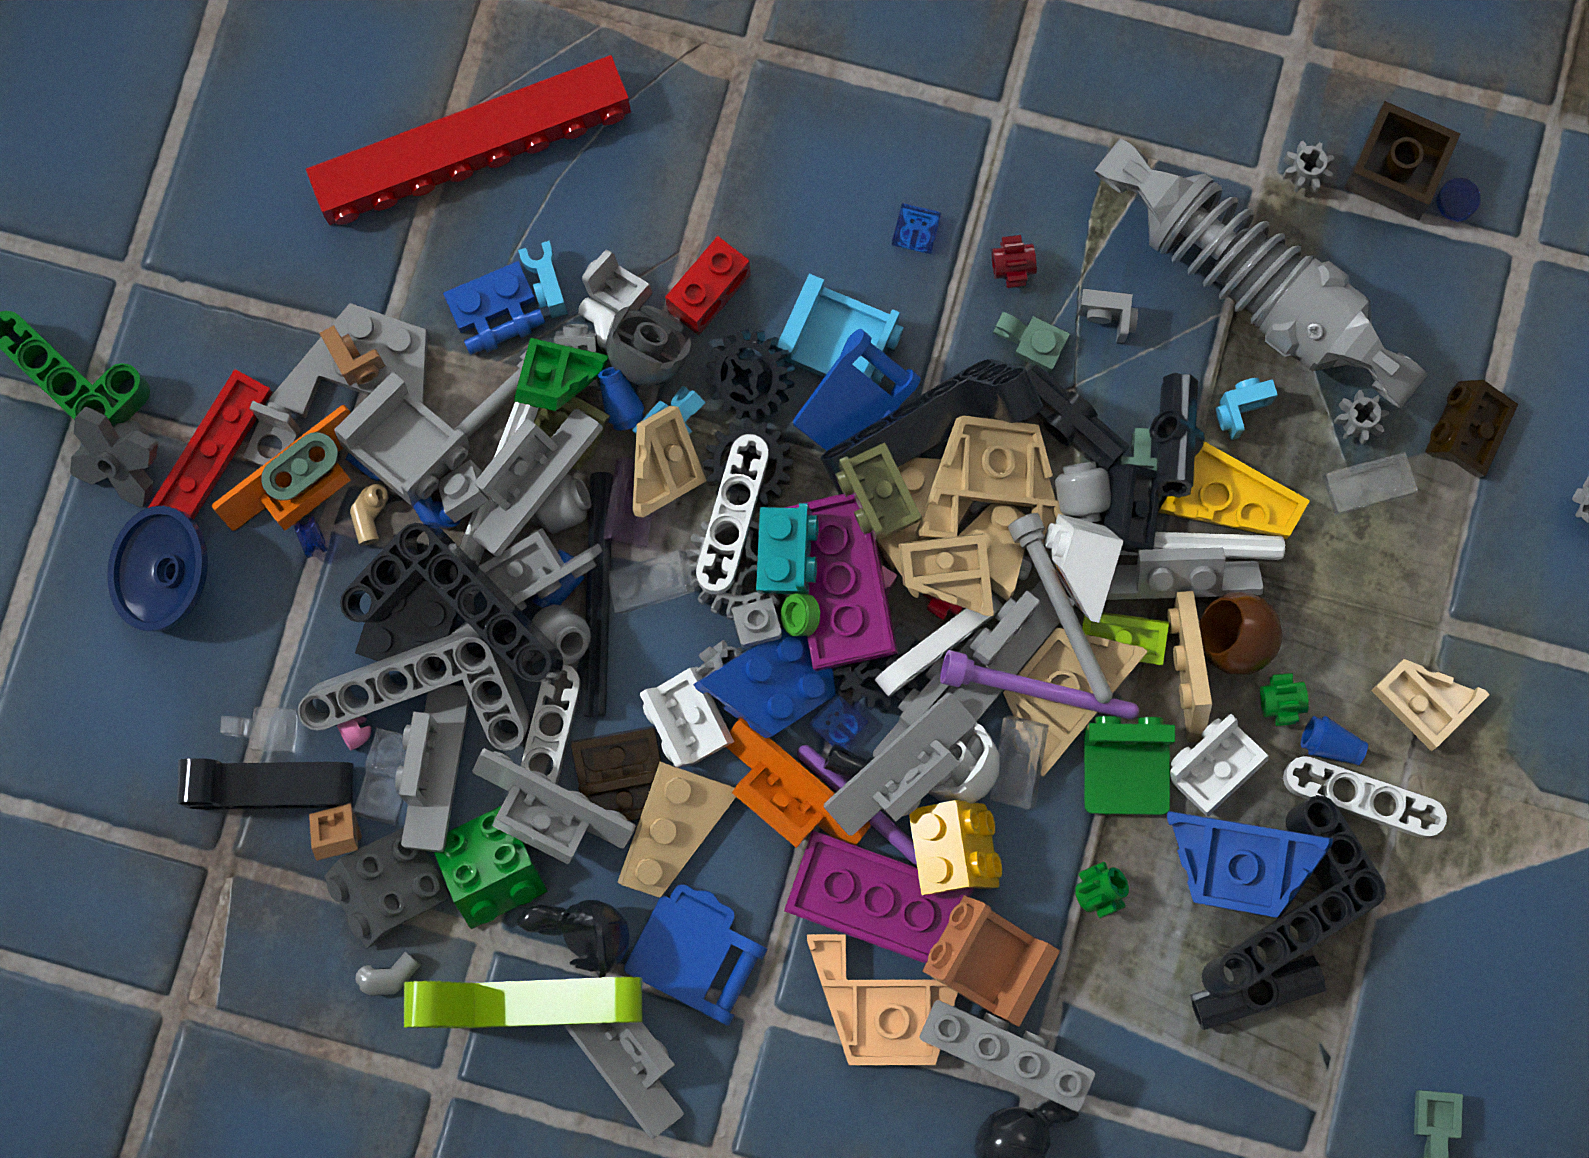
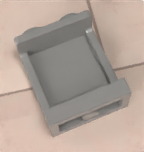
M394 372L334 429L340 445L412 507L421 498L427 499L437 489L439 480L450 469H457L467 458L468 450L470 449L466 433L460 428L456 431L453 430L411 395L407 390L405 381Z

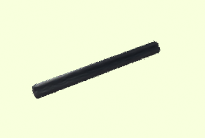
M594 472L590 476V499L592 505L589 508L588 549L599 544L603 551L593 559L596 566L587 572L586 623L590 628L591 639L589 647L584 654L583 714L588 718H602L606 715L614 481L612 474L608 472Z

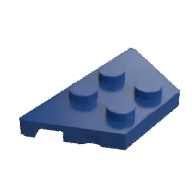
M784 627L781 629L782 637L780 639L751 647L693 684L700 693L708 692L725 704L723 709L736 718L744 719L751 729L764 738L774 736L836 695L833 669L830 668L816 672L813 669L807 636H792L786 632Z
M1168 811L1167 813L1168 823L1173 827L1179 846L1177 852L1182 867L1187 871V884L1194 903L1276 918L1282 917L1333 842V838L1173 811Z

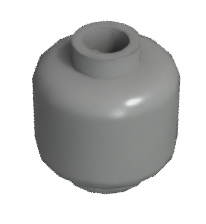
M1085 462L1063 467L1064 473L1060 474L1055 480L1061 513L1065 516L1075 517L1088 522L1100 521V512L1109 509L1111 504V491L1107 471L1103 468H1097L1096 462Z
M566 474L530 520L535 526L541 525L552 534L582 523L587 517V509L591 508L592 505L586 485L580 478L574 479L571 475Z
M564 605L544 607L532 619L533 624L559 649L563 657V665L576 662L588 649L591 639L588 624L584 618ZM540 651L537 652L545 658L543 653H541Z

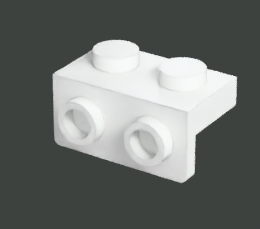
M698 667L689 668L662 685L648 688L640 693L644 702V713L647 719L655 725L662 739V750L676 768L695 765L734 742L711 694L708 692L702 694L693 685L703 678L702 675L695 672Z
M1232 714L1228 715L1223 721L1219 718L1214 720L1203 731L1201 737L1204 739L1193 749L1189 747L1184 748L1171 762V766H1173L1170 770L1171 782L1207 817L1268 761V754L1238 727V720Z

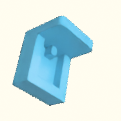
M1259 378L1247 379L1236 384L1235 390L1224 393L1219 401L1220 406L1216 407V415L1221 430H1227L1231 440L1240 438L1245 430L1240 413L1270 406L1278 395L1273 379L1261 383Z

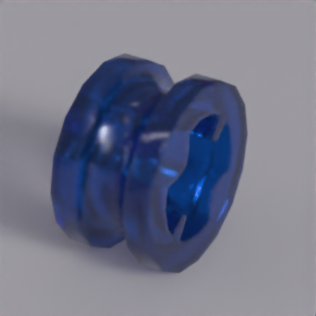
M314 516L310 517L309 522L305 525L300 524V522L294 524L297 537L307 558L313 557V553L316 550L328 551L325 538Z

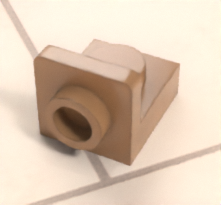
M334 325L319 333L349 386L356 382L360 385L373 380L379 375V370L385 367L376 349L360 356L350 335L346 334L341 337Z
M351 803L309 814L311 849L316 861L358 850V840L362 838V833Z

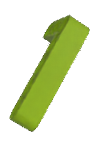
M642 977L487 983L446 981L404 982V1027L490 1028L643 1022Z

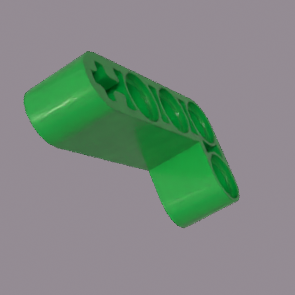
M7 310L0 312V349L74 420L84 407L93 410L105 408V416H107L114 427L118 423L129 420L148 400L150 395L149 383L130 364L120 363L113 365L92 385L18 314ZM12 329L24 340L20 346L7 336ZM41 354H47L46 363L42 367L34 369L33 361ZM128 379H135L134 387L130 392L119 394V387L122 382ZM69 381H76L75 390L67 396H61L64 384Z

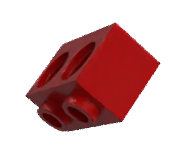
M717 236L665 296L667 311L699 336L750 277V260Z

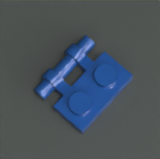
M518 261L443 292L460 333L474 327L478 331V335L464 340L470 355L484 349L487 353L498 348V343L520 335V338L532 334L531 329L545 324L540 309L525 315L521 307L535 302V298ZM510 313L513 320L492 329L489 328L488 321Z

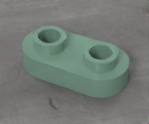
M314 432L302 437L264 468L261 481L266 493L280 501L292 500L335 467L338 460L336 444L329 436L323 433ZM314 447H321L325 451V457L320 462H313L309 457V453ZM283 472L289 473L292 477L291 484L286 488H281L276 484L277 476Z

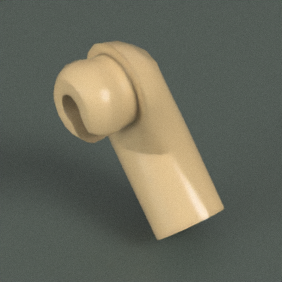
M381 484L365 487L351 506L350 514L360 546L370 545L379 541L374 520L384 508L389 497L387 489Z

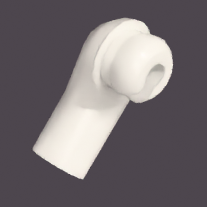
M589 297L585 298L579 306L578 313L594 323L597 343L601 350L607 354L605 345L610 325L616 312Z

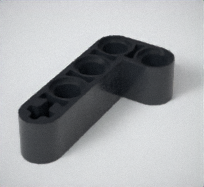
M203 758L178 760L177 804L189 809L335 808L350 803L353 806V763H221L214 759Z

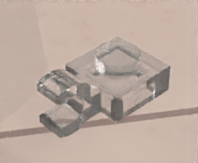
M254 707L253 719L222 716L220 733L227 737L251 738L250 749L252 751L295 753L298 712L296 709Z

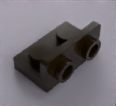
M1485 380L1457 382L1448 394L1447 405L1439 422L1431 431L1430 441L1425 452L1432 457L1445 456L1473 476L1485 477L1519 404Z

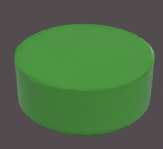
M791 594L784 601L781 609V621L788 634L792 636H810L816 631L820 621V608L817 600L812 595Z

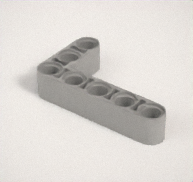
M472 627L320 682L313 686L301 700L297 711L299 719L304 726L316 731L324 730L453 682L463 680L486 737L492 746L503 751L515 749L523 741L530 726L528 710L509 665ZM469 642L479 643L485 649L486 656L474 657L468 652L466 644ZM435 656L442 659L446 664L447 670L440 672L432 669L428 664V657ZM389 671H399L404 674L408 684L402 686L395 684L390 678ZM484 681L497 683L502 690V694L490 695L485 691L482 683ZM351 685H359L365 688L369 698L363 700L354 696L351 691ZM320 699L326 702L330 713H321L316 710L312 700ZM504 719L511 720L518 727V732L506 733L499 726V721Z

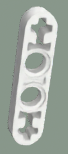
M746 434L740 436L734 441L730 450L696 569L699 586L709 594L718 595L725 593L731 588L735 580L769 458L766 443L756 435ZM749 445L755 446L756 454L761 456L760 459H753L750 464L749 475H757L755 480L744 474H732L733 469L740 473L742 472L744 460L743 456L738 453L739 451H747ZM743 484L748 487L751 495L745 504L734 505L727 500L726 492L732 485ZM730 523L739 530L737 541L731 545H722L715 539V531L722 524ZM710 548L721 554H734L732 560L724 556L721 566L722 573L726 574L727 577L726 579H718L716 585L710 584L709 576L704 574L705 569L712 570L717 559L716 554H708Z
M992 593L994 616H985L967 608L891 664L875 681L888 697L930 667L941 656L943 657L948 650L955 648L998 614L1003 605Z
M563 665L562 671L555 678L557 680L561 677V673H566L568 681L573 683L571 689L566 688L563 690L561 697L562 704L569 703L568 710H564L557 705H544L546 698L553 702L555 701L557 691L551 685V681L541 682L521 762V767L531 771L530 762L532 758L538 754L549 755L553 760V769L547 777L556 785H558L581 692L579 675L568 665ZM549 713L560 715L564 721L561 732L555 736H547L540 729L542 718Z
M1303 756L1296 758L1286 766L1283 772L1285 787L1296 796L1305 799L1316 795L1326 796L1335 803L1340 811L1415 837H1432L1440 833L1446 825V811L1436 800L1312 757ZM1304 766L1309 767L1308 774L1317 779L1324 778V771L1330 773L1329 778L1324 784L1323 795L1317 793L1322 786L1320 784L1308 782L1304 787L1299 786V778L1293 775V771H1299ZM1343 778L1353 783L1356 790L1353 800L1341 802L1334 796L1333 785L1336 780ZM1378 793H1388L1395 799L1396 809L1391 816H1382L1375 810L1373 803ZM1406 800L1411 801L1407 810L1420 813L1426 807L1429 808L1430 817L1436 819L1435 824H1430L1423 829L1420 827L1421 820L1410 815L1404 817V823L1400 822L1399 819L1406 808Z

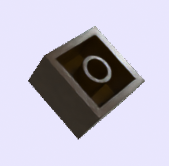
M1384 101L1371 125L1344 189L1419 221L1433 199L1461 133Z

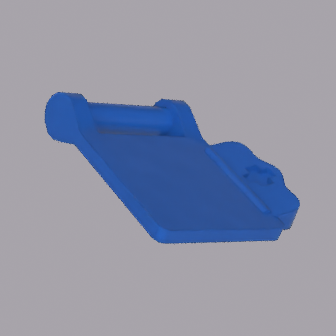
M858 329L849 336L840 357L793 420V425L826 451L897 410L916 390L921 381V377L912 369L904 370L872 344V337L863 329ZM862 356L895 383L891 393L888 394L852 364Z
M678 885L670 898L662 896L658 900L625 964L624 970L633 977H642V982L729 1026L735 1016L731 1011L758 958L763 960L768 949L730 930L735 918L734 912L731 908L721 904L711 892L696 891L687 885ZM734 945L743 951L717 1003L713 1004L705 1000V997L731 946Z

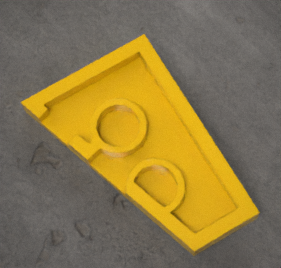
M1204 441L1203 447L1195 456L1194 483L1191 488V494L1181 498L1167 496L1158 513L1269 536H1282L1284 539H1288L1310 500Z

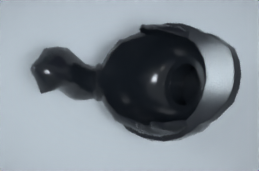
M584 900L570 906L568 909L541 904L526 908L517 919L518 926L527 932L551 929L561 930L568 948L579 957L570 961V965H575L576 969L590 972L596 971L599 978H605L606 973L612 971L621 962L629 946V929L623 915L612 905L599 900Z
M1050 1099L1038 1108L1034 1107L1033 1110L1024 1107L1002 1108L992 1113L980 1126L975 1139L976 1144L974 1145L976 1158H1045L1051 1145L1049 1132L1051 1124L1074 1120L1079 1116V1113Z

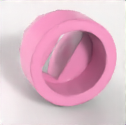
M364 716L337 725L350 751L363 745L371 736V726L359 727L367 720Z

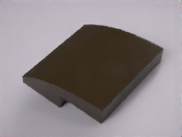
M655 726L571 741L579 792L585 795L593 804L605 810H614L621 813L628 821L640 819L659 763L661 762Z

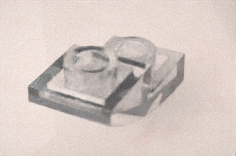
M376 728L365 763L366 774L354 809L355 816L397 825L404 801L399 796V791H396L395 788L397 769L400 765L404 766L406 750L403 749L402 733Z

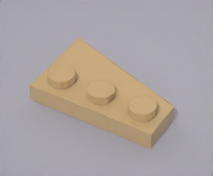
M1194 591L1177 592L1174 608L1168 609L1167 612L1170 634H1176L1177 646L1173 648L1175 670L1180 671L1181 684L1179 686L1181 707L1184 709L1187 743L1200 742L1204 739L1201 735L1208 726L1212 699Z
M660 762L617 883L661 898L734 801L736 796L732 791L735 787Z

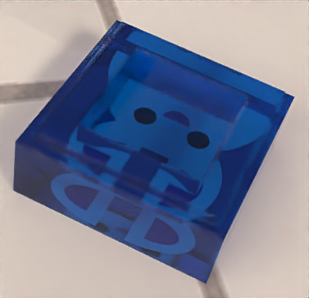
M902 203L892 245L931 254L942 212Z
M837 693L811 720L809 726L831 747L836 743L840 747L845 748L864 729L868 721Z

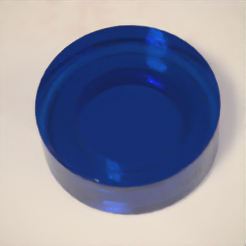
M1465 178L1449 180L1437 196L1439 211L1443 216L1453 221H1463L1470 218L1481 202V194L1478 187L1472 181Z

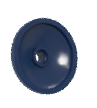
M153 506L134 515L119 532L110 553L107 579L109 594L114 608L126 623L144 631H164L183 621L196 606L203 592L208 571L206 543L197 523L188 514L179 509L167 506Z

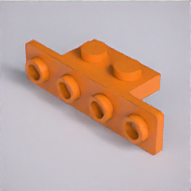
M341 405L214 502L212 504L214 511L232 531L240 528L264 508L268 509L284 531L294 525L351 481V479L341 466L336 463L330 472L292 500L280 501L272 498L264 490L261 481L262 472L268 463L309 433L318 432L329 436L336 444L339 452L343 447L340 445L334 429L351 413L345 405ZM314 447L311 449L309 457L313 462H320L325 457V451L321 447ZM286 472L280 473L276 478V484L281 488L288 487L292 482L291 475Z
M740 718L730 731L734 742L726 746V748L752 769L732 791L738 799L796 848L817 826L838 840L855 846L860 842L871 827L869 822L863 825L855 834L848 835L824 808V803L835 794L772 739L764 738L751 729L744 719Z

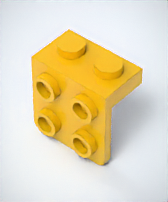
M953 800L918 807L909 814L921 895H933L965 888L993 889L999 887L1002 863L999 855L994 852L992 835L995 834V821L991 811L987 810L985 804Z

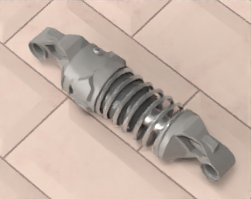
M1121 138L1116 142L1094 172L1107 185L1121 194L1125 190L1140 194L1148 209L1149 246L1157 252L1160 251V254H1166L1173 250L1184 236L1187 237L1172 256V263L1179 262L1193 243L1200 247L1202 251L1187 269L1188 275H1194L1209 256L1213 257L1216 262L1209 275L1203 281V286L1210 287L1214 281L1222 285L1223 289L1219 293V300L1226 299L1229 296L1237 302L1235 312L1242 311L1243 308L1252 314L1250 318L1251 324H1255V327H1260L1258 330L1265 334V342L1284 357L1294 356L1312 372L1344 365L1367 369L1375 381L1372 387L1382 397L1398 408H1402L1427 378L1428 374L1415 361L1404 354H1396L1383 347L1372 326L1371 300L1349 283V275L1330 261L1322 263L1317 258L1313 259V255L1305 256L1304 258L1300 257L1301 246L1287 247L1285 245V234L1283 233L1268 237L1270 228L1268 221L1260 222L1253 228H1249L1254 217L1252 209L1243 210L1233 218L1237 210L1238 198L1229 197L1218 205L1222 195V186L1214 182V179L1207 174L1183 178L1178 175L1152 170L1147 164L1148 159L1132 144ZM1228 208L1225 216L1220 222L1217 219V217ZM1243 221L1237 234L1234 231H1232L1236 226H1238Z

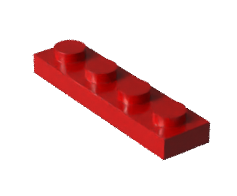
M234 369L148 508L153 506L176 508L185 512L194 520L257 419L249 409L252 401L266 405L273 393L272 390Z

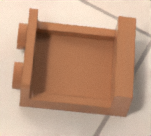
M964 895L960 903L952 910L949 923L939 941L931 948L928 961L922 971L994 1016L1020 1027L1060 950L1026 933L993 912L987 904Z

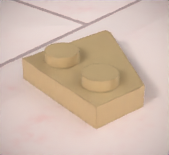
M1406 659L1399 662L1371 690L1431 751L1436 749L1490 695L1484 689L1479 687L1475 690L1453 682V677L1440 672H1429L1423 666Z

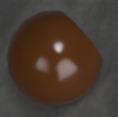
M1234 592L1216 599L1207 607L1199 621L1204 656L1209 663L1226 674L1251 675L1269 665L1280 650L1283 633L1279 616L1272 605L1253 593Z

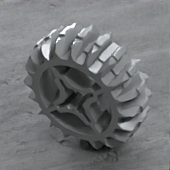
M755 510L744 545L747 564L751 567L749 569L745 567V572H740L738 582L737 576H735L729 593L725 592L716 595L709 594L703 590L698 596V602L701 605L706 604L712 598L715 599L711 606V612L715 615L721 611L723 605L728 606L726 612L727 619L733 620L731 610L733 607L771 597L775 607L781 605V600L777 594H761L756 591L748 595H741L745 584L750 579L757 578L758 556L751 550L753 536L759 538V523L754 522ZM706 521L701 523V529L705 534L709 523ZM730 523L722 524L715 531V539L719 542L725 537L739 534V530ZM698 534L691 536V542L700 549H687L685 551L687 559L697 562L684 567L685 574L688 576H696L697 564L705 540L704 537ZM710 548L708 553L716 554L715 566L717 570L721 571L724 556L730 560L734 557V554L726 555L719 552H711L712 548ZM697 578L689 583L691 591L702 589Z

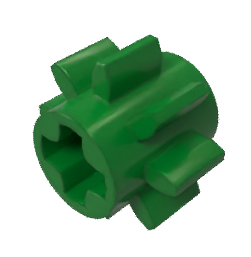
M1293 673L1272 675V677H1269L1270 685L1260 687L1262 714L1264 717H1275V726L1296 724V722H1299L1298 714L1308 713L1309 700L1306 685L1304 682H1294Z
M1101 862L1079 872L1082 882L1076 885L1075 894L1078 903L1086 912L1092 913L1096 911L1101 919L1126 907L1122 898L1127 897L1129 885L1125 875L1118 868L1112 867L1108 869L1106 862Z

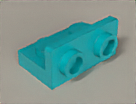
M799 503V508L760 507L756 591L758 593L809 594V582H816L817 559L816 557H810L811 541L818 540L819 520L818 515H812L808 503Z

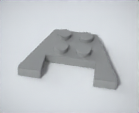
M349 303L331 326H335L341 337L346 334L350 335L360 356L373 349L378 351L385 364V367L379 370V375L365 384L359 385L356 382L349 386L321 337L269 399V402L289 409L292 414L306 418L321 380L369 396L394 372L405 381L408 392L424 405L428 332L424 328Z

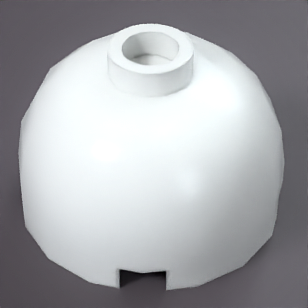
M976 722L967 733L948 749L960 764L953 770L948 781L928 792L941 803L953 800L975 803L986 796L996 783L1000 769V754L989 733Z

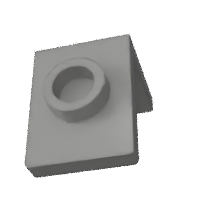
M252 401L249 409L259 422L243 457L245 460L263 466L272 458H265L260 454L259 444L261 440L267 436L278 437L282 442V451L297 440L301 428L292 418V412L289 409L272 402L265 406Z

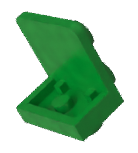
M1100 716L1095 718V723H1089L1084 729L1085 810L1090 814H1166L1170 809V746L1175 742V725H1164V718L1141 717L1138 718V724H1121V717Z
M501 806L448 831L445 850L443 852H434L453 902L470 929L489 923L496 917L520 905L527 904L534 898L548 892L542 877L527 852L524 842L492 826Z

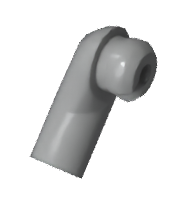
M405 951L390 969H374L371 965L361 967L356 973L355 980L360 990L367 995H393L401 990L404 982H407L421 964Z

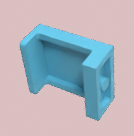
M809 273L776 349L778 352L788 349L790 353L784 361L825 377L840 357L847 339L854 331L863 329L872 337L871 343L883 353H886L888 347L895 350L904 327L898 325L900 312L892 309L891 313L888 314L824 287V279ZM860 356L852 365L877 385H880L884 374Z

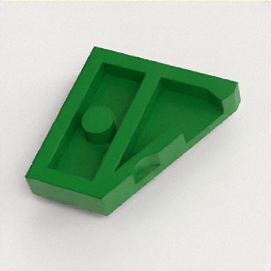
M530 338L514 402L556 411L598 378V374L606 369L608 355Z

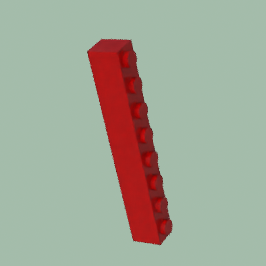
M610 55L306 168V172L329 225L334 223L344 225L353 222L359 217V214L366 211L388 209L394 206L398 199L406 196L428 194L435 189L436 185L446 181H463L471 177L474 173L473 171L481 168L503 166L512 159L511 157L521 153H538L546 149L549 143L561 138L575 139L585 134L588 128L599 124H615L621 121L626 114L631 113L629 98L613 58Z

